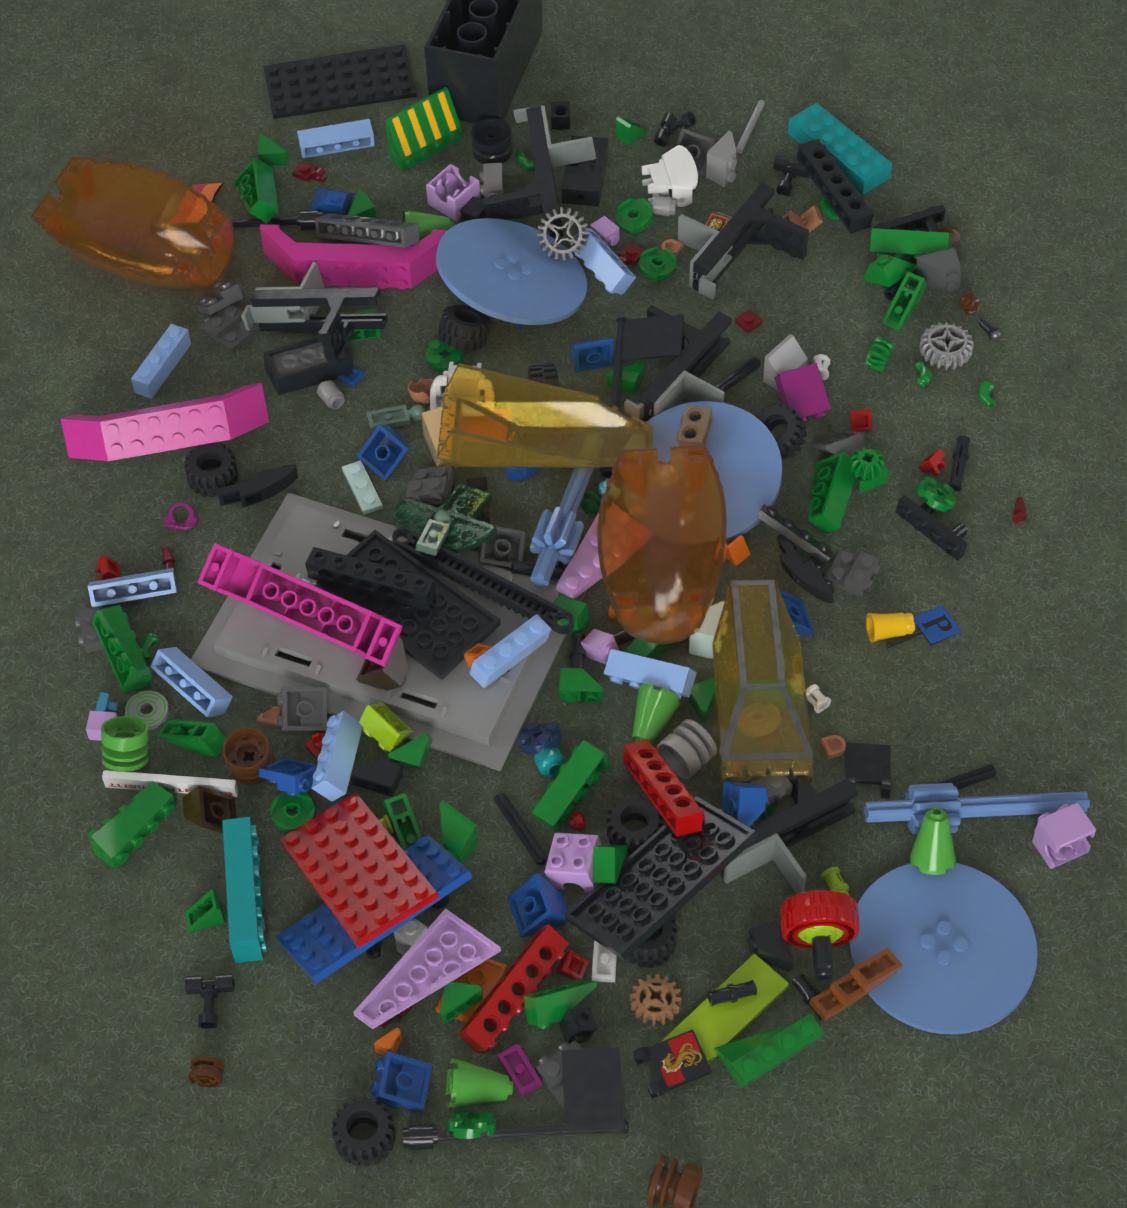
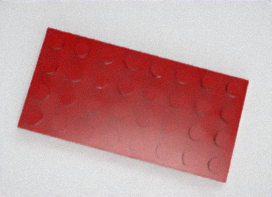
M357 793L352 794L307 821L304 827L301 825L296 830L287 833L279 839L283 848L357 948L439 898L435 889Z

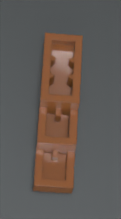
M886 948L852 967L849 974L831 983L829 989L811 998L809 1004L821 1019L826 1021L882 984L900 970L903 965L890 949Z

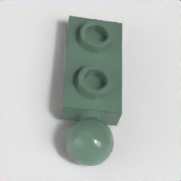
M405 404L366 412L370 431L374 432L379 424L396 428L410 425L409 418L422 420L421 413L426 412L422 405L418 404L407 410Z
M444 510L438 511L434 515V520L429 519L416 544L417 551L434 556L437 555L449 531L451 518L448 512Z

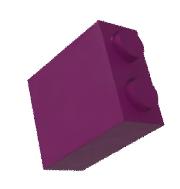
M817 363L783 372L774 377L782 404L792 407L803 422H806L807 417L814 416V419L826 416L825 412L831 409Z

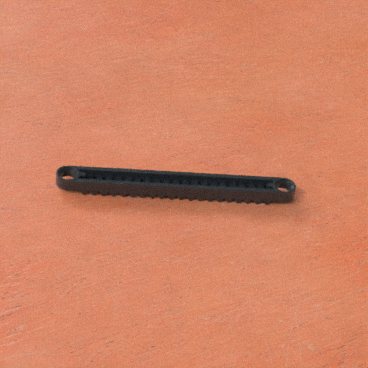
M398 528L393 532V543L418 561H421L422 564L428 565L431 570L434 568L437 573L442 572L445 577L449 576L452 581L455 579L458 584L463 583L466 588L470 587L473 592L476 590L479 595L484 594L487 599L491 598L494 603L499 602L502 607L505 605L508 610L512 609L515 614L520 613L523 618L528 617V619H531L538 614L556 633L567 634L573 630L574 617L569 611L443 546L440 547L436 556L417 551L416 544L421 535L408 528ZM400 536H407L409 538L405 542L397 540ZM560 619H566L569 621V624L561 626L557 622Z

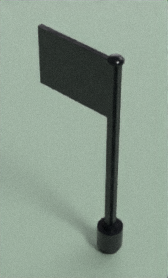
M684 314L627 319L624 316L617 318L618 326L608 430L618 429L623 362L681 356ZM608 435L607 448L601 451L600 459H621V452L616 449L617 435ZM600 464L599 470L604 478L610 479L617 477L620 464Z
M620 1047L561 1050L565 1125L496 1128V1132L488 1136V1131L481 1133V1138L475 1139L456 1138L453 1132L449 1135L447 1131L433 1129V1124L409 1125V1128H403L404 1148H410V1150L434 1149L433 1144H438L439 1141L624 1132L626 1134L629 1130V1124L624 1119Z

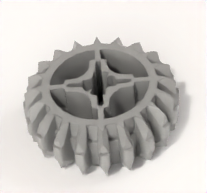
M563 207L560 208V214H557L556 209H553L554 216L551 217L549 213H546L549 220L541 219L545 226H538V229L543 230V233H537V237H543V240H540L538 243L546 244L542 248L543 251H546L548 248L550 249L548 256L555 252V259L559 258V254H562L563 260H566V254H569V257L572 259L574 258L573 251L577 255L580 254V251L577 249L578 247L585 249L581 242H588L587 238H583V235L589 234V231H583V228L588 225L587 223L580 224L584 220L583 216L578 220L576 219L577 211L574 212L573 216L570 215L571 208H568L567 214L564 213ZM558 218H569L568 222L562 227L552 223ZM574 222L579 229L578 240L570 234V229ZM548 228L556 234L553 245L548 241ZM555 228L558 230L562 229V231L563 228H567L566 233L572 239H565L564 237L560 239V234ZM563 241H569L574 244L572 248L567 250L557 249Z
M947 321L944 325L938 322L936 326L931 325L929 329L926 328L921 336L919 345L921 356H924L925 362L930 361L931 366L936 363L938 369L941 366H945L946 370L949 366L955 370L957 365L962 367L964 363H967L972 356L974 347L972 335H969L968 330H963L962 326L956 327L955 323L948 325Z

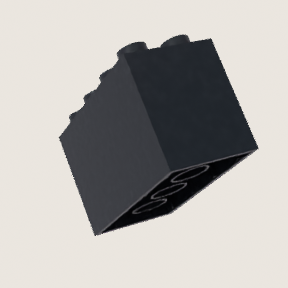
M447 0L424 47L428 96L446 87L450 93L459 120L472 123L488 118L503 120L543 32L542 0Z

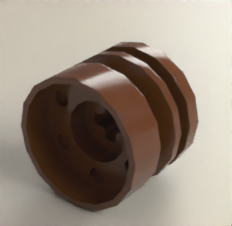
M251 727L239 728L233 731L223 744V756L235 780L247 785L259 784L266 780L259 777V768L274 763L275 757L264 733Z
M661 1155L649 1180L647 1205L654 1207L658 1197H660L659 1208H665L668 1201H672V1208H693L700 1187L703 1168L686 1163L682 1172H678V1159H673L670 1168H667L669 1157Z

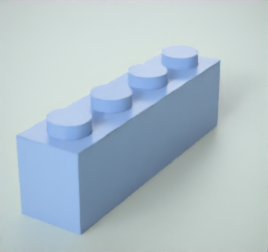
M370 119L297 131L302 158L375 146Z
M586 227L583 228V231H589L588 235H583V238H587L588 242H581L585 249L578 247L579 255L575 251L573 253L585 261L584 265L595 273L596 279L606 285L605 289L611 294H624L636 276L594 230ZM579 232L574 237L577 240L579 238Z
M170 324L131 378L135 393L150 399L154 397L191 345L188 329Z
M174 568L89 582L88 590L91 606L96 607L177 593V584Z
M536 614L474 660L469 674L483 688H486L547 642L552 629Z
M177 647L158 649L150 666L157 674L207 718L223 715L226 712L233 698L231 694Z
M611 649L603 674L608 676L610 682L622 685L623 682H627L630 687L639 689L642 684L654 685L653 689L660 691L661 687L665 688L681 699L682 696L690 697L697 673L688 667Z
M344 710L337 715L331 716L327 721V730L322 740L323 746L317 759L318 765L313 774L314 780L311 787L331 802L347 792L363 728L357 719Z

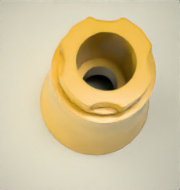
M868 613L866 616V630L870 642L873 643L887 638L913 634L915 622L912 613Z

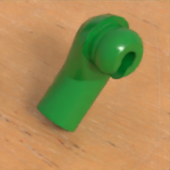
M522 149L515 151V156L525 171L536 168L535 161H528Z
M922 361L916 363L914 368L920 374L916 382L921 387H924L927 383L931 382L932 372Z
M984 381L980 384L978 398L989 409L996 404L990 396L991 389H994V384Z
M145 634L139 645V648H142L144 652L145 662L152 661L150 647L151 645L156 646L159 642L157 634Z

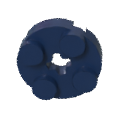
M532 722L526 725V730L519 734L517 741L522 752L526 754H540L546 747H557L562 741L559 725L556 722L549 724Z

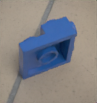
M284 758L259 768V777L268 779L271 783H277V790L285 791L287 795H299L301 791L307 792L312 789L313 774L316 771L317 764Z
M387 1051L382 1059L378 1058L376 1062L375 1072L379 1074L377 1081L374 1080L371 1085L370 1095H373V1099L378 1100L380 1105L383 1103L385 1106L394 1109L400 1106L422 1112L425 1107L433 1064Z

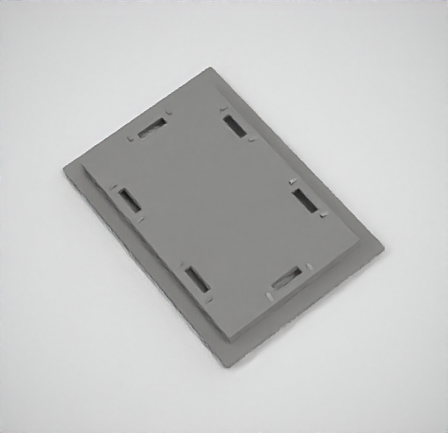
M288 493L250 558L271 567L273 564L280 566V571L294 577L297 574H302L304 579L311 583L317 582V580L308 578L305 565L313 547L347 555L360 542L343 537L344 533L365 539L371 532L377 530L392 541V534L399 527ZM400 536L397 540L405 542L409 538L407 536ZM443 542L441 545L551 603L561 594L556 590L559 581L557 579L555 581L550 580L548 586L542 585L541 588L534 586L535 582L530 581L531 576L512 574L511 569L479 564L478 552ZM434 568L432 569L440 577L500 619L501 625L481 644L493 647L529 620L528 617L523 618L520 613L515 614L512 609L508 610L505 605L502 607L499 602L494 603L491 598L487 599L484 594L479 595L476 590L473 592L470 587L466 588L463 583L458 584L455 579L452 581L449 576L445 577L442 572L437 573ZM587 590L575 598V600L583 602ZM228 596L191 660L207 673L276 696L277 693H281L283 687H327V713L337 715L344 710L358 721H360L365 708L369 704L383 702L414 731L407 740L412 741L427 733L433 740L430 748L501 771L567 634H559L551 630L547 642L512 667L509 673H504L486 688H483L469 674L471 667L467 666L465 659L441 680L406 654L409 670L405 683L399 688L387 691L359 683L356 680L366 659L363 656ZM280 651L310 661L311 664L308 667L276 655ZM403 693L436 703L437 705L433 709L403 699L401 696Z

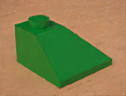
M884 254L877 257V260L869 265L862 278L866 282L890 287L905 277L907 271L912 272L915 270L916 265Z
M442 800L440 802L443 848L462 864L479 847L477 825Z

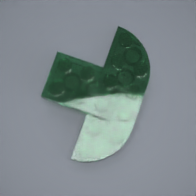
M458 484L439 508L401 497L393 512L394 524L397 529L405 527L420 535L429 519L434 520V515L438 511L444 510L448 512L451 518L449 531L441 546L455 553L467 551L488 543L498 532L495 525L476 520L492 501L491 493Z

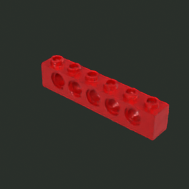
M649 740L625 744L623 764L674 834L678 837L702 831V823L705 820L703 809L697 805L693 795L688 793L685 785L677 778L676 773L669 768L667 761L660 756L658 749Z
M549 924L540 928L457 1035L477 1053L490 1051L496 1045L497 1040L495 1038L499 1033H504L511 1025L509 1020L514 1014L518 1015L525 1007L523 996L535 993L539 989L537 984L541 979L544 980L550 975L553 970L551 966L555 961L558 962L566 954L564 949L569 943ZM540 949L546 954L545 960L540 956ZM526 967H529L532 971L531 978L526 974ZM513 984L518 988V995H515L512 991ZM499 1002L504 1005V1013H501L498 1009ZM485 1020L490 1023L491 1029L489 1032L484 1028Z

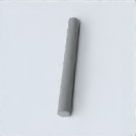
M763 100L758 101L736 147L737 153L742 154L765 105Z

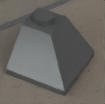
M847 430L810 443L812 448L830 456L845 452L851 458L855 450L860 451L862 446L866 449L862 433Z

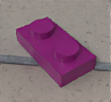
M519 1044L497 1054L499 1062L510 1080L513 1081V1085L521 1097L542 1086V1081Z

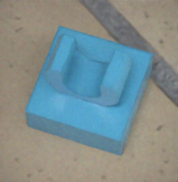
M100 692L95 711L116 712L118 704L107 702L109 694Z

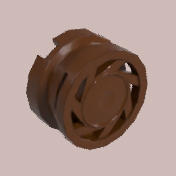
M201 1056L193 1058L190 1063L192 1071L189 1073L188 1081L192 1085L194 1082L198 1083V1087H219L222 1084L223 1077L221 1074L224 1071L225 1065L221 1060L213 1057Z

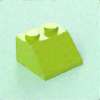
M383 702L369 704L359 721V724L363 727V732L369 737H374L379 742L378 746L385 752L391 753L400 748L414 732Z

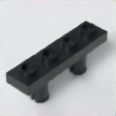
M943 204L936 207L933 206L927 210L898 217L889 222L879 223L874 228L911 231L925 228L928 232H940L935 223L944 220L946 209Z
M906 495L901 497L895 513L955 560L961 559L968 544L961 539L967 534V527L963 523H959L950 530L930 515L936 509L929 506L926 502L919 506Z

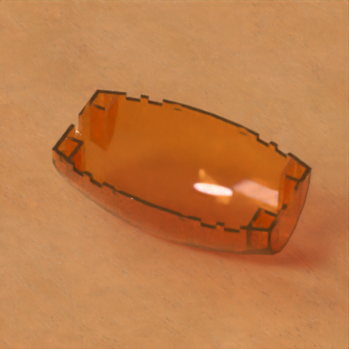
M71 157L55 180V184L60 192L58 198L55 200L52 193L48 191L31 215L36 225L51 240L83 262L121 279L165 290L203 291L214 286L224 275L230 263L235 243L234 228L230 217L218 205L210 202L205 195L199 194L194 191L193 187L160 171L124 161L121 164L114 163L111 159L96 161L95 158Z
M706 445L670 447L671 460L669 462L659 460L657 448L621 450L612 468L611 478H608L606 482L607 488L602 496L597 526L598 555L602 578L618 622L629 635L648 643L669 644L679 642L698 632L716 596L722 578L727 548L726 505L720 476Z

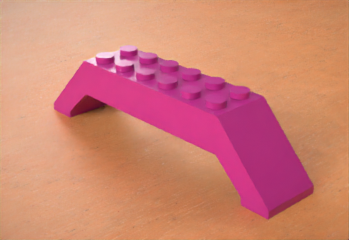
M260 225L264 254L297 285H301L312 262H317L325 287H379L380 289L398 288L401 290L413 288L438 270L435 260L437 247L442 236L448 231L432 230V233L420 240L419 243L402 248L386 245L296 243L280 230V225Z
M262 383L244 385L223 395L104 416H84L79 414L60 418L69 458L113 461L231 440L269 423Z
M214 543L197 582L209 589L244 602L349 649L384 667L387 665L403 628L402 625L376 612Z

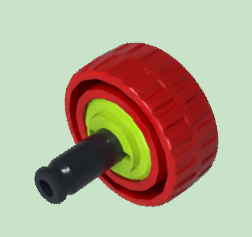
M830 890L804 892L786 899L780 907V925L783 939L795 947L812 948L814 970L816 972L814 976L818 981H828L834 976L832 972L831 948L853 941L860 931L858 905L853 897L842 892Z

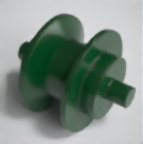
M585 493L580 507L586 514L598 513L599 507L603 504L602 499L597 493Z

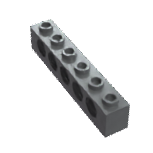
M328 213L315 218L317 237L402 248L419 243L418 223Z

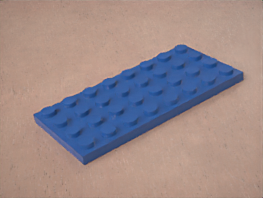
M426 835L403 851L435 889L439 896L437 900L357 948L325 903L312 913L305 915L291 927L284 929L282 933L276 936V939L314 983L317 984L473 878L470 871L431 836Z

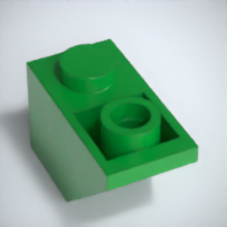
M561 668L559 700H564L566 703L584 701L588 704L603 702V687L584 669Z

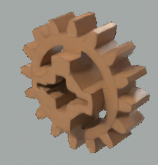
M656 974L655 979L647 975V981L645 982L639 979L638 986L633 985V994H630L631 1010H636L635 1017L643 1016V1023L652 1020L653 1026L659 1020L664 1025L665 1018L672 1021L673 1013H679V1006L682 1001L680 989H675L676 982L674 981L669 984L668 977L666 976L661 980L659 974ZM642 994L644 995L643 1003L640 1002ZM669 996H670L671 999H672L670 1005H668V1001H667L668 998H669Z

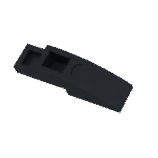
M296 463L257 472V479L217 488L220 505L224 506L241 501L242 507H247L275 496L298 479Z
M782 534L777 536L778 546L783 553L779 556L780 562L786 573L809 594L829 604L833 603V593H835V590L830 581L826 582L823 578L825 576L819 565L815 566L812 560L806 563L802 554L798 555L796 552L797 547L794 542Z

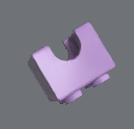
M452 164L447 166L426 185L428 205L455 221L461 218V209L473 196L481 199L479 180L470 176V182H466L460 176L459 168Z
M1078 803L1072 805L1064 804L1052 814L1047 812L1038 817L1032 842L1050 869L1089 852L1091 846L1086 837L1090 835L1093 838L1096 828Z
M554 833L544 873L549 883L555 889L566 890L564 884L574 883L581 886L585 892H590L598 885L593 880V847L602 845L599 836Z

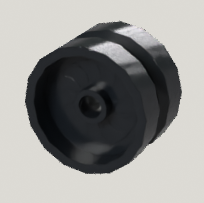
M488 118L477 122L473 126L471 131L472 154L479 163L503 164L509 160L513 150L512 130L509 124L497 118Z

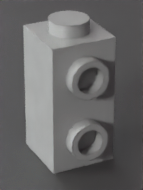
M502 163L483 164V171L480 172V183H484V185H480V196L485 198L490 195L503 194Z
M413 918L396 929L394 936L397 951L404 956L427 930V926Z

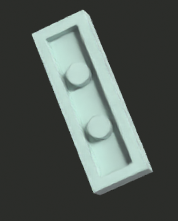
M361 460L342 466V471L363 515L383 509V505Z

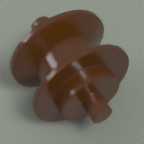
M949 225L942 229L941 232L954 233L952 247L959 243L961 237L957 227Z
M973 293L961 296L958 307L964 310L966 315L974 313L980 306V300L975 298Z

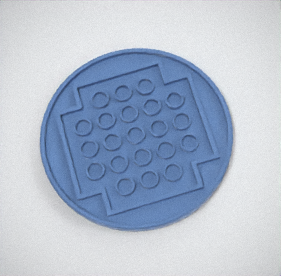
M492 218L469 220L459 223L446 231L437 247L436 266L447 287L472 308L499 320L523 325H544L559 322L573 315L581 307L587 292L586 275L577 258L574 256L571 259L569 254H566V260H563L562 254H559V258L555 259V252L548 256L550 249L548 248L546 251H543L542 248L546 244L538 243L540 240H543V237H537V233L543 232L528 225ZM547 234L549 243L553 245L555 239ZM560 244L557 248L558 250H567L563 244Z
M713 401L681 404L652 417L638 429L652 430L650 464H620V469L618 470L620 496L630 517L652 532L653 537L675 546L692 548L705 547L706 544L711 542L718 545L726 543L755 527L761 521L756 515L764 504L766 506H773L780 491L783 475L780 450L769 429L751 413L730 404ZM687 405L712 409L714 420L704 454L680 450L679 443L676 442L677 430H680L682 426L681 415L683 412H686ZM633 435L626 445L621 459H644L645 435Z
M956 863L952 871L950 868L946 870L945 874L930 875L920 872L919 867L916 865L912 867L911 864H907L886 873L876 880L866 890L857 904L860 931L858 936L849 942L852 965L854 967L886 948H889L903 966L900 970L868 993L877 1005L897 1020L914 1028L932 1033H971L988 1028L1003 1020L1018 1007L1026 996L1032 984L1037 966L1038 951L1034 929L1019 901L1001 883L989 875Z

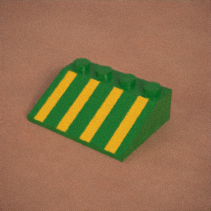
M446 87L385 120L389 159L402 172L413 168L415 164L429 159L431 155L442 152L447 146L456 144L462 139L461 125L450 93Z

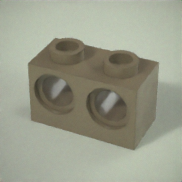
M687 405L686 412H683L681 415V429L677 430L676 442L679 443L680 450L704 454L714 420L711 408Z

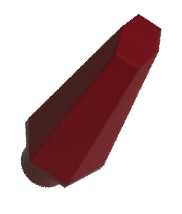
M1021 497L1017 498L1013 510L1014 516L1012 520L1015 523L1027 519L1025 504Z
M164 547L162 549V564L166 566V569L174 568L175 572L174 562L176 560L169 547Z

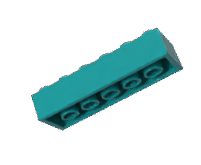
M818 103L811 105L789 119L788 135L799 144L819 139L826 146L831 157L835 158L839 168L845 172L847 179L853 183L855 189L862 195L890 179L892 163Z
M250 817L222 820L230 947L235 963L263 960V952H267L266 938H264L266 926L262 910H264L263 896H261L263 883L260 876L262 868L261 858L258 854L260 841L259 836H257L256 825L251 824Z

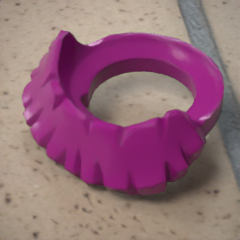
M185 502L174 504L169 509L168 515L164 518L166 527L180 531L196 527L199 521L195 516L192 506ZM180 506H184L189 510V517L184 524H177L173 518L174 510Z

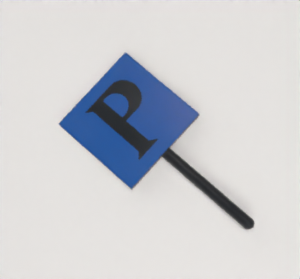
M941 605L914 617V622L920 631L888 643L886 647L890 648L921 634L924 635L930 645H933L962 631L944 606Z

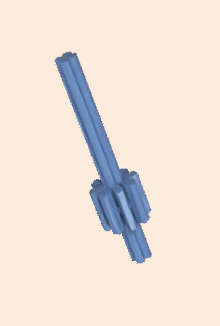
M601 435L587 436L579 458H599L604 445V440L600 439ZM585 462L576 464L559 507H555L553 513L548 509L542 512L529 546L532 553H539L530 577V581L535 582V587L548 586L556 564L559 566L561 561L564 565H568L575 554L584 529L583 522L575 521L576 513L596 464H586Z
M952 783L918 784L908 786L905 800L865 802L863 813L866 823L908 821L907 827L913 835H917L925 813L932 808H940L948 814L951 833H956L961 818L1054 813L1062 805H1072L1074 803H1078L1083 811L1087 812V808L1090 807V800L1086 791L958 797L959 792Z

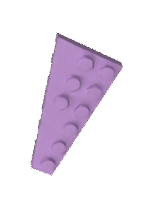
M605 501L559 579L556 590L566 597L577 598L649 542L653 537V533Z
M445 909L354 1011V1016L374 1029L501 952V947Z

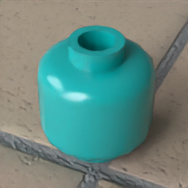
M549 746L544 748V751L540 754L534 755V763L539 772L545 777H557L560 767L563 763H566V759L558 747L551 748Z

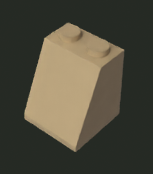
M456 403L421 413L423 435L436 467L450 465ZM460 407L461 419H460V416H459L460 429H459V438H458V448H457V458H456V461H459V457H460L461 440H462V430H463V419H462V409H461V407Z

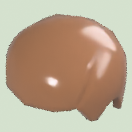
M420 378L416 384L412 381L409 383L407 388L414 402L420 405L430 403V389L433 379Z

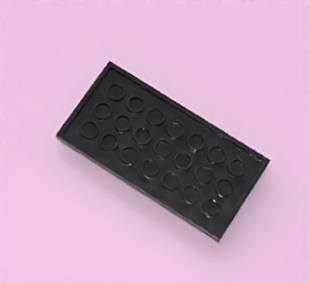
M404 44L263 66L273 119L416 97V90Z
M377 530L371 532L347 556L434 579L436 595L428 611L328 583L316 582L317 587L402 625L403 628L399 637L402 639L405 653L441 680L465 659L463 655L476 644H481L501 625L499 618Z
M696 796L694 798L695 802L703 809L705 814L702 831L677 837L666 823L623 862L616 884L599 883L564 916L568 922L624 961L758 838L756 831Z

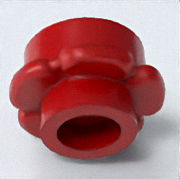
M572 811V817H569L572 830L577 829L580 833L581 830L587 828L584 816L581 811L576 813Z

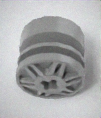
M691 719L684 720L673 730V734H669L657 745L660 756L667 761L669 768L683 779H689L701 768V765L706 764L709 759L717 754V747L710 734L700 724Z

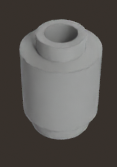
M657 195L654 196V199H650L649 203L653 214L668 217L670 215L675 216L677 200Z
M323 381L319 384L317 394L329 408L338 409L344 404V395L333 381Z

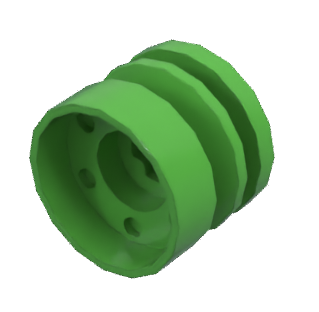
M118 716L110 718L102 724L101 741L103 745L101 747L102 764L106 768L113 771L129 772L146 766L149 761V748L147 744L148 724L143 719L132 716Z

